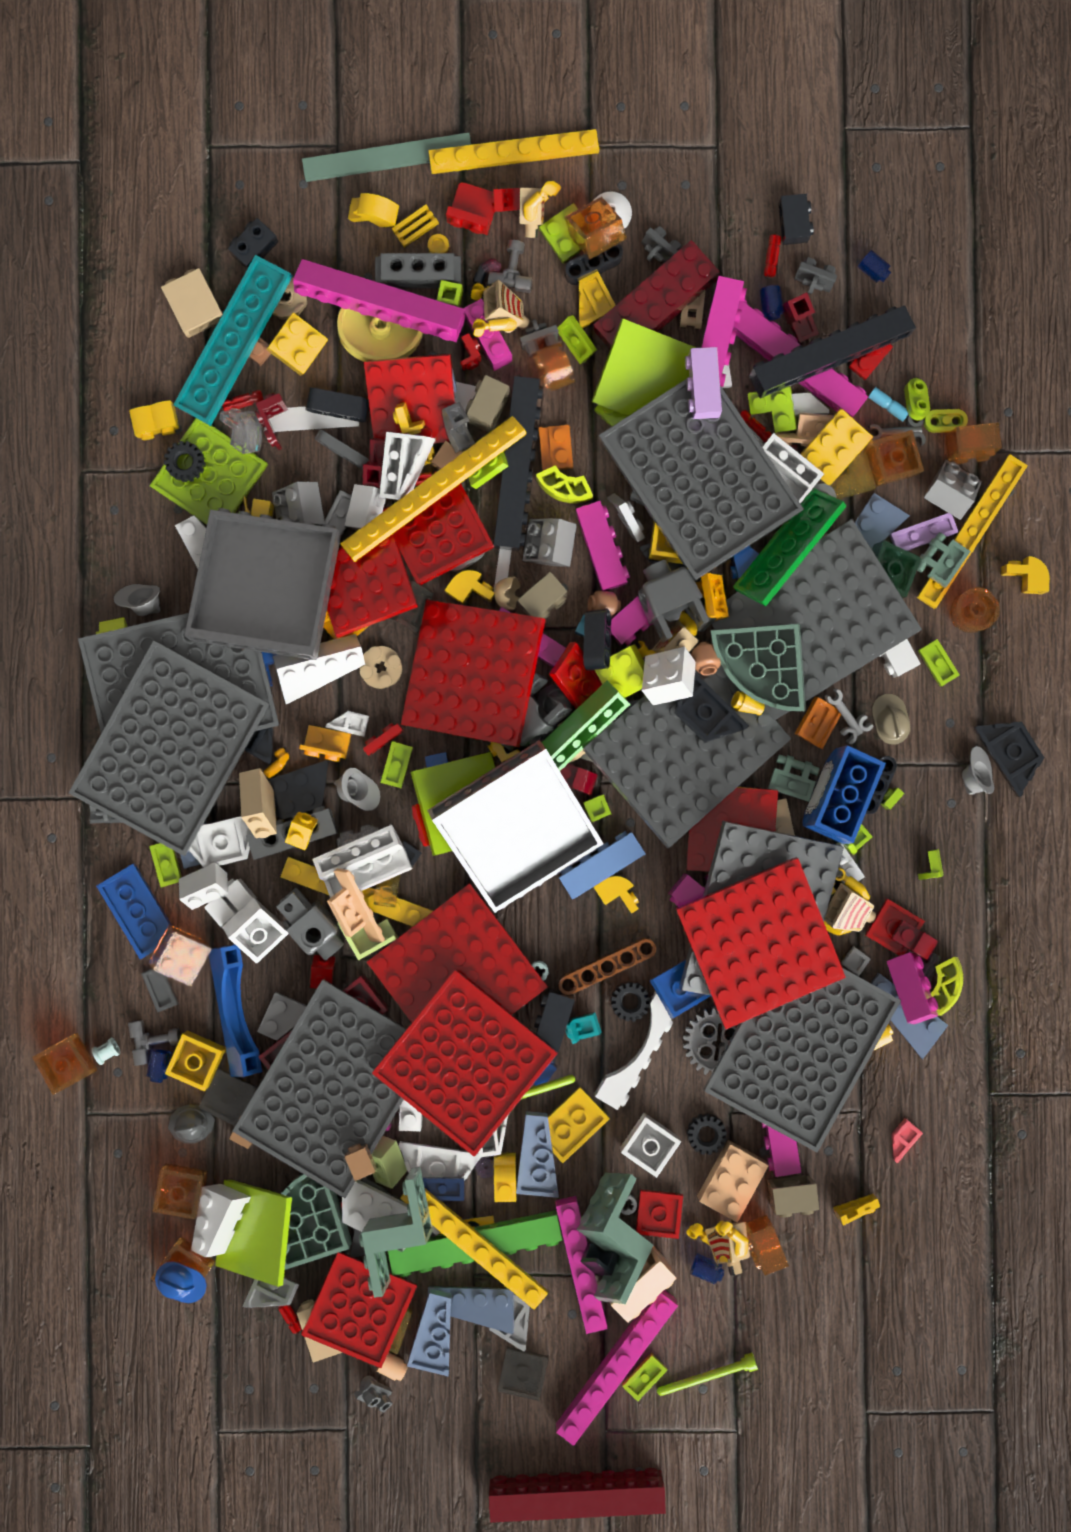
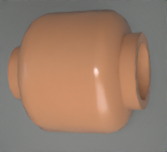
M598 590L593 595H590L588 600V610L609 609L611 619L616 613H619L621 608V602L613 592Z
M701 642L692 650L691 656L696 662L695 670L702 675L716 673L717 669L721 666V660L717 657L713 644Z

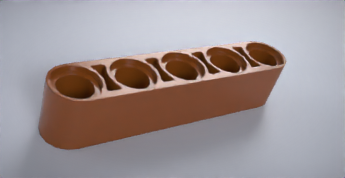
M641 938L562 975L558 983L559 989L565 995L574 994L651 958L656 952V946L649 938ZM648 942L652 948L649 953L644 954L640 951V946ZM626 951L632 953V959L627 963L622 962L620 959L621 954ZM604 961H611L613 963V968L608 972L601 969V964ZM585 970H591L594 973L593 978L589 981L581 977ZM565 979L573 980L574 986L572 989L566 990L562 987Z

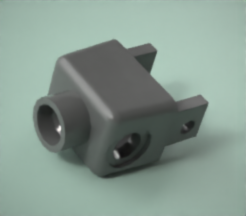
M662 560L643 570L648 582L644 583L640 588L638 597L648 623L654 624L662 643L669 641L673 637L665 620L673 622L679 619L681 612L688 607L698 627L705 625L709 621L700 601L703 595L686 567H680L671 571L667 560Z
M537 673L534 674L520 746L526 748L539 740L542 743L572 711L569 705L559 703L549 714L545 711L533 695L548 680L545 676ZM502 744L506 749L512 751L515 748V746Z
M295 887L276 906L287 919L282 922L286 928L285 931L307 955H312L317 951L324 960H327L344 945L342 940L336 935L339 927L338 922L318 899L311 904L302 892ZM317 928L320 930L321 935L313 936L310 934L309 929Z

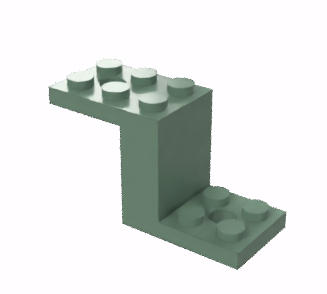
M421 1167L411 1168L405 1182H403V1193L405 1196H408L409 1201L407 1213L371 1218L359 1235L360 1245L365 1250L364 1266L369 1270L370 1275L368 1277V1286L370 1291L373 1290L374 1298L382 1297L391 1281L385 1251L426 1245L433 1231Z
M605 1173L600 1179L599 1186L591 1197L590 1204L585 1214L581 1217L577 1228L580 1233L604 1251H614L619 1255L612 1276L603 1275L602 1280L597 1285L594 1297L599 1301L626 1305L654 1246L618 1218L637 1179L632 1174Z

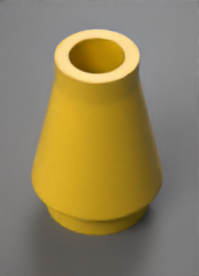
M737 691L731 700V707L739 712L760 716L765 708V704L752 699L743 691Z

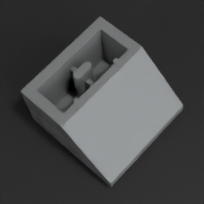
M945 460L928 487L924 498L961 520L974 503L982 481L976 475L961 469L958 464Z
M295 482L272 492L276 520L289 518L296 523L309 521L313 522L316 526L325 524L318 482Z
M529 519L523 561L549 566L570 567L577 524L562 519Z

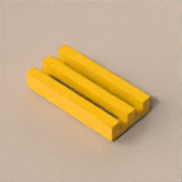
M424 205L394 226L392 231L405 248L438 225L439 222L429 210V207ZM426 213L425 216H423L422 218H420L419 220H417L415 223H413L412 225H410V226L407 227L405 230H403L402 232L399 233V231H401L403 228H405L406 226H408V225L411 224L413 221H415L416 219H418L419 217H421L423 214ZM429 219L431 220V222H429L424 227L416 231L414 234H412L405 240L403 239L404 236L418 228L421 224H423Z

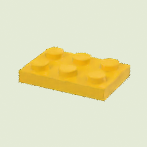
M840 408L800 455L823 472L824 475L821 477V480L827 485H831L869 443L873 436Z
M581 1087L576 1089L548 1116L552 1151L562 1163L610 1119Z

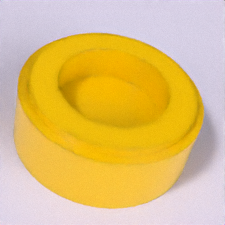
M442 234L431 236L428 240L429 252L447 253L449 250L448 239Z

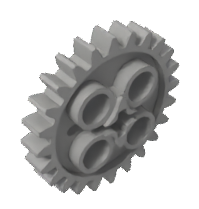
M712 1007L711 1013L704 1009V1016L696 1013L697 1021L690 1019L692 1027L685 1028L690 1034L683 1035V1039L689 1041L683 1044L684 1048L690 1049L685 1053L686 1057L693 1056L690 1064L697 1062L696 1070L698 1071L703 1067L704 1075L709 1070L713 1072L722 1056V1052L732 1038L724 1035L726 1029L714 1007ZM721 1023V1043H719L718 1059L714 1060L716 1047L713 1041L717 1040L718 1024ZM711 1025L715 1030L712 1034H705L703 1028ZM735 1025V1026H733V1027H731V1028H733L734 1030H736V1028L738 1027V1025ZM708 1046L712 1051L709 1055H702L700 1053L701 1048Z

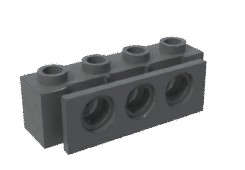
M381 253V257H375V282L395 288H440L441 280L462 284L461 256H457L454 253ZM401 267L399 271H393L394 268ZM417 267H422V268H423V269L420 270V271H415V270H414V269L417 268ZM438 267L444 268L442 271L435 270Z
M324 806L312 809L313 814L310 815L318 819V827L312 832L309 843L339 833L331 808L325 809ZM283 819L276 821L277 834H275L276 842L274 844L269 843L268 837L255 838L252 832L246 835L254 860L295 847L285 843L292 820L285 823Z

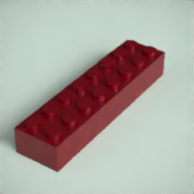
M647 1468L645 1471H636L634 1469H626L623 1472L604 1470L602 1473L583 1471L580 1474L572 1475L569 1472H562L559 1475L552 1476L547 1473H541L532 1477H528L525 1474L517 1475L513 1478H507L502 1475L490 1479L489 1485L490 1523L666 1514L665 1487L662 1471L656 1468Z

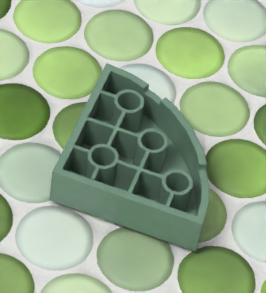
M800 623L711 630L713 647L717 657L721 660L720 664L730 680L741 691L752 699L770 707L786 711L806 710Z
M303 1173L297 1176L281 1193L292 1197L285 1270L347 1250L353 1243L347 1224L342 1222V1208L337 1194Z

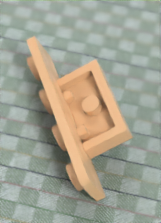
M799 413L796 433L777 432L775 435L788 445L800 443L801 446L807 447L833 415Z
M337 868L334 870L342 889L327 900L345 936L352 937L363 927L370 941L378 943L385 941L381 927L375 922L372 910L367 906L363 899L362 891L358 889L354 882L353 874L346 869Z

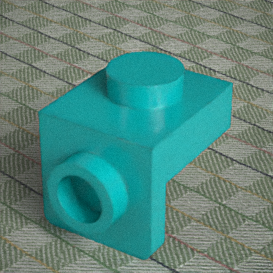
M595 1012L571 1018L566 1027V1035L571 1039L572 1044L577 1043L580 1039L597 1036L602 1033Z

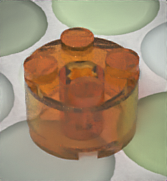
M561 342L536 351L537 355L533 356L536 367L541 369L543 376H540L544 389H549L551 392L575 383V379H570V376L574 374L566 351L562 352L559 348L563 346Z
M979 587L972 588L954 599L950 611L954 626L967 633H977L995 623L999 617L1000 605L989 590ZM973 607L975 610H978L977 614H975L974 611H972Z

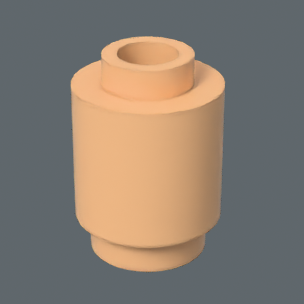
M388 1352L382 1368L377 1367L376 1371L394 1381L396 1379L401 1381L408 1367L403 1359Z

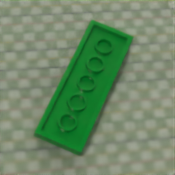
M812 488L800 503L804 510L782 525L735 583L734 589L748 598L767 606L847 507L844 501Z

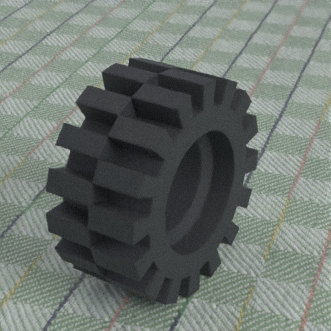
M179 441V444L173 443L172 448L168 447L167 450L169 452L164 455L166 458L164 465H166V470L170 475L182 482H187L188 480L192 482L195 477L198 479L200 477L199 474L204 472L203 466L206 465L204 462L205 457L201 450L188 441L186 443ZM182 454H189L193 459L191 467L185 470L180 469L177 465L178 457Z
M623 982L612 992V1009L620 1019L633 1022L643 1018L642 1016L646 1015L650 1007V998L647 991L637 982ZM628 993L635 994L639 999L637 1007L626 1009L622 1005L624 995Z
M705 1113V1115L699 1114L697 1118L694 1117L691 1123L689 1122L687 1138L691 1147L696 1152H700L703 1155L705 1153L712 1155L713 1152L717 1153L719 1152L718 1149L724 1147L723 1144L727 1140V1132L722 1121L715 1115H709V1113ZM704 1126H710L715 1131L714 1138L709 1142L701 1141L698 1136L700 1129Z

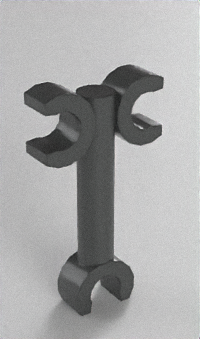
M908 416L906 423L909 427L881 428L877 424H872L868 427V430H875L877 436H873L870 441L875 442L880 437L911 435L908 439L909 446L914 445V438H918L920 446H923L926 441L925 436L922 434L921 426L924 419L914 423L912 418Z

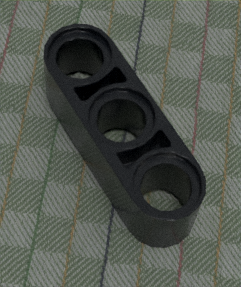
M615 241L608 242L569 261L565 269L566 281L571 285H578L579 280L597 271L601 274L616 267L622 260V246ZM615 251L618 253V256L612 258L607 253ZM596 260L599 262V265L592 267L588 262ZM577 269L580 271V274L573 276L569 271Z
M309 388L305 410L315 414L364 423L366 422L369 400L359 396Z
M609 609L588 610L585 613L584 667L586 670L608 669L611 653V613Z
M890 756L877 758L880 761H888L890 767L888 771H882L879 779L881 788L878 791H874L871 799L872 807L866 811V814H873L878 810L896 771L897 763Z

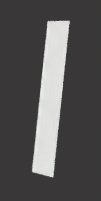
M306 407L288 408L287 411L269 419L275 432L359 426V422L308 412L305 410Z

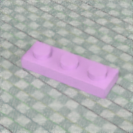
M947 513L891 533L890 538L896 554H900L928 544L939 532L948 537L958 533V529L953 515Z

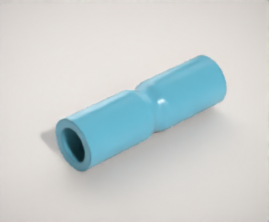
M877 387L873 389L868 397L902 422L908 415L907 408L892 400L891 397Z

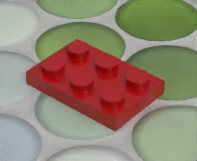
M576 642L569 643L549 673L575 709L582 705L602 685L595 670L585 669L583 651Z

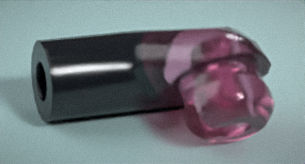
M492 258L481 263L472 282L483 284L486 274L491 271L498 273L501 269V264Z

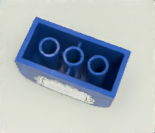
M848 745L836 748L826 760L803 816V826L841 844L854 843L886 763Z

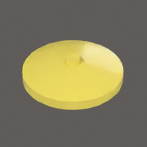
M341 308L338 315V335L342 345L352 356L363 362L367 360L408 357L416 350L422 339L423 333L418 330L404 328L399 324L389 321L385 322L369 315H362L350 309Z

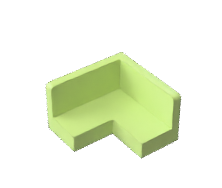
M388 919L378 924L382 929V935L385 939L382 943L370 941L363 927L352 937L345 936L358 960L398 938Z
M382 1136L371 1154L377 1167L373 1176L377 1183L393 1189L407 1172L397 1141Z

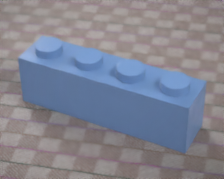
M626 831L620 833L615 837L616 841L610 845L608 842L597 848L598 853L593 856L587 854L579 859V865L574 868L570 865L560 871L562 875L559 876V879L572 900L645 855L632 832L628 834Z

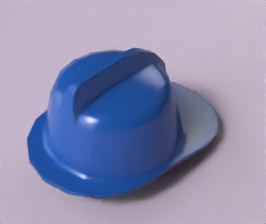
M166 1262L161 1265L155 1276L156 1286L165 1297L183 1303L198 1301L206 1291L207 1285L203 1275L197 1270L177 1262Z

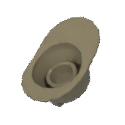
M884 694L878 697L872 707L877 733L885 743L899 744L908 737L910 732V721L906 706L898 696L893 694Z

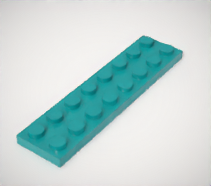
M257 255L254 256L173 405L209 426L212 425L293 277L291 273Z

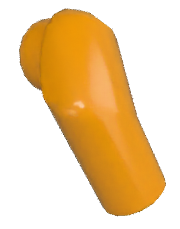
M280 748L275 752L274 755L278 759L264 770V774L268 778H272L281 771L288 761L289 753H286L284 748Z

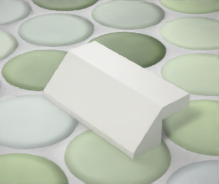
M392 825L313 859L318 876L325 882L330 898L342 889L334 873V870L337 868L350 871L355 878L354 882L361 891L412 869L405 848Z

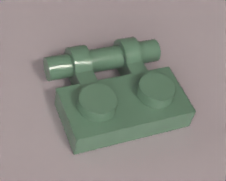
M939 532L929 542V548L925 554H921L919 557V562L915 569L923 572L926 566L931 568L932 570L927 577L946 588L971 551L954 540L946 546L942 543L946 536ZM936 551H940L943 554L936 562L932 557Z
M778 754L776 762L784 766L782 770L774 768L767 789L778 790L779 793L809 802L816 781L808 779L809 773L817 776L819 767L813 766L808 761L804 763L795 760L790 755L783 756ZM791 767L801 770V776L789 773Z

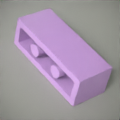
M717 347L691 348L689 355L685 357V367L690 372V377L687 378V391H691V399L688 400L689 412L693 413V419L719 418L722 406Z

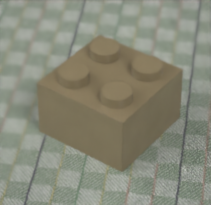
M485 375L483 381H478L475 388L474 400H469L465 411H467L466 415L469 419V424L489 433L494 430L510 394L508 385Z
M549 572L517 600L518 606L528 616L547 619L550 616L549 611L554 607L556 610L559 609L566 602L567 590Z
M809 1174L767 1179L769 1202L775 1215L790 1217L792 1213L799 1212L802 1215H810L814 1211L819 1210L817 1186Z

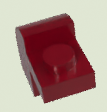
M807 292L784 302L783 311L787 324H790L798 343L819 334L811 315L815 313V310Z
M370 439V461L363 464L364 486L378 488L381 486L386 439Z
M567 764L560 771L570 788L591 795L598 777L597 774Z
M901 920L891 939L925 960H928L938 943L937 940L904 920Z

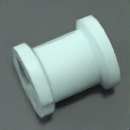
M542 961L532 963L534 969L536 966H539L540 969H545L542 972L543 976L540 977L543 981L546 980L549 973L548 966Z
M113 1038L108 1039V1042L98 1048H92V1054L100 1065L104 1064L105 1060L110 1057L118 1056L121 1053L118 1044Z

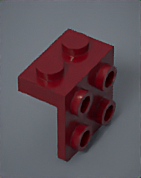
M270 393L264 396L262 401L256 403L258 410L255 411V414L263 428H267L264 433L272 447L276 446L278 450H281L283 448L269 419L287 411L288 408L279 393L276 395L275 393Z

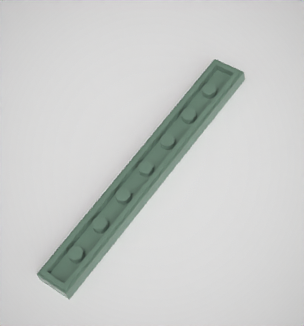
M456 134L303 158L305 180L310 182L430 163L428 150L471 145L470 134Z

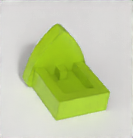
M861 824L854 843L843 844V846L849 853L855 855L857 850L872 838V835Z
M939 849L929 850L928 856L931 871L918 874L919 880L943 877Z

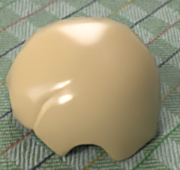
M515 576L498 581L494 589L497 604L500 608L503 607L507 611L514 610L519 597L515 596V591L520 588V583Z

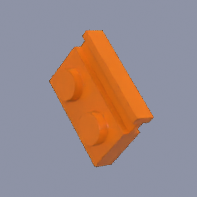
M570 426L539 427L542 471L556 466L558 470L573 469Z
M814 697L795 734L817 748L823 749L841 714L831 704L819 697Z

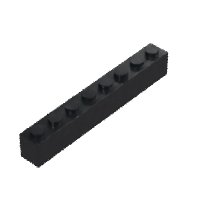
M905 305L899 308L894 306L886 310L885 314L880 316L874 314L861 324L855 322L844 331L839 329L832 332L827 338H816L808 346H797L791 350V353L786 355L780 353L767 363L761 361L753 366L749 378L761 399L907 338L916 329V326Z
M514 376L509 418L513 416L525 429L526 435L505 450V457L509 466L503 470L494 539L495 549L520 551V546L525 544L526 533H522V527L527 525L528 512H524L525 504L530 503L531 491H527L528 483H532L533 470L529 469L530 462H535L536 449H532L533 441H537L538 428H535V420H540L541 407H537L538 399L543 397L544 386H540V379Z

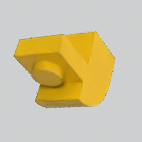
M361 193L359 198H352L348 219L352 222L370 221L379 227L395 226L399 205L379 195Z
M1028 556L1023 559V564L1021 561H1008V564L1001 567V575L1022 576V593L1044 594L1049 592V571L1041 560Z
M472 570L458 573L445 589L446 594L463 605L472 591L489 602L494 598V592H492L494 588L484 581L480 584L479 581L482 578V574Z
M610 876L594 886V889L605 905L620 896L631 913L639 909L636 905L639 901L634 893L627 892L634 885L626 878Z
M516 1153L494 1155L495 1202H516Z

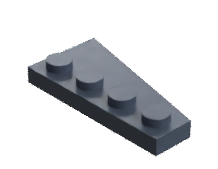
M873 493L854 523L873 551L910 515Z
M877 973L871 984L899 999L895 985L880 973ZM901 1003L890 1020L921 1059H924L948 1026L938 1017L917 1024L907 1023Z
M526 1111L516 1194L559 1198L547 1113Z
M452 1286L428 1287V1293L430 1288L451 1293V1317L506 1333H514V1293L510 1289Z
M430 1288L407 1361V1367L449 1377L451 1293Z

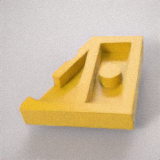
M598 271L579 280V324L583 329L598 321L616 306Z

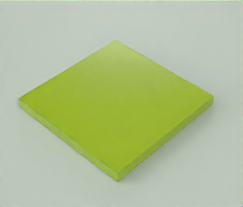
M621 319L591 402L630 416L690 377V372L685 367V357L689 355L691 348L696 347L628 320Z
M195 418L180 441L184 443L188 441L201 450L205 457L204 462L206 463L203 466L204 472L199 474L200 477L198 479L195 477L192 482L189 480L182 482L171 476L166 470V465H163L149 486L207 525L210 510L217 511L218 508L230 510L231 513H236L243 503L244 497H247L267 468L268 463L212 425L209 426ZM182 454L177 459L178 467L183 470L190 468L193 463V459L189 454Z
M491 752L411 772L433 856L453 850L432 821L427 810L494 769L495 765Z
M224 1180L225 1186L251 1198L249 1203H245L241 1211L243 1213L242 1218L237 1220L235 1224V1233L226 1252L216 1255L215 1266L277 1287L283 1286L292 1197L235 1180Z

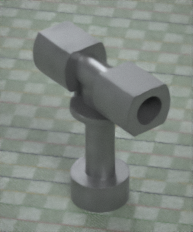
M508 241L507 251L510 252L508 269H504L503 273L490 272L488 286L500 280L505 286L515 287L516 291L531 292L532 277L520 276V272L516 270L518 256L524 252L525 244L522 241Z
M143 1020L128 1023L130 1038H134L135 1050L132 1051L134 1066L150 1062L148 1050H151L152 1045L170 1042L171 1046H176L181 1038L179 1028L169 1029L168 1034L150 1036V1033H145Z

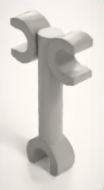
M834 688L836 698L832 700L830 696L825 695V700L836 706L850 726L843 728L840 733L845 736L850 732L851 736L846 742L853 744L857 740V736L862 734L863 731H870L873 725L868 723L866 726H863V721L868 718L864 714L855 720L842 702V692Z

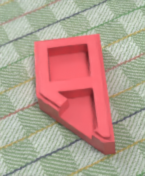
M906 1118L891 1134L893 1160L896 1163L901 1160L923 1134Z

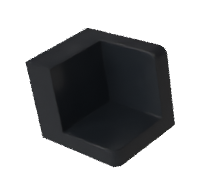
M588 1243L580 1262L596 1275L612 1276L619 1255L614 1251H601L593 1243Z

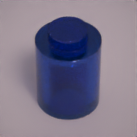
M873 250L858 265V268L876 283L879 281L884 282L891 274L889 270L891 265Z
M772 285L761 288L759 292L764 317H768V320L780 318V315L784 313L781 287Z
M160 1049L150 1050L146 1076L150 1078L151 1082L162 1083L163 1079H168V1075L165 1072L171 1061L172 1052Z
M697 1254L692 1263L690 1275L715 1285L717 1281L721 1282L725 1270L722 1269V1264H717L714 1260Z

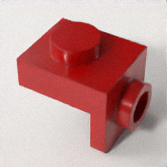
M520 188L493 189L494 194L491 196V203L495 207V212L520 210Z
M468 333L461 337L462 344L469 355L468 358L460 362L463 371L466 369L472 370L478 367L479 362H481V355L478 351L481 347L477 339H472Z
M314 955L311 965L310 988L317 989L323 979L333 984L335 957L331 956L324 960L320 955Z

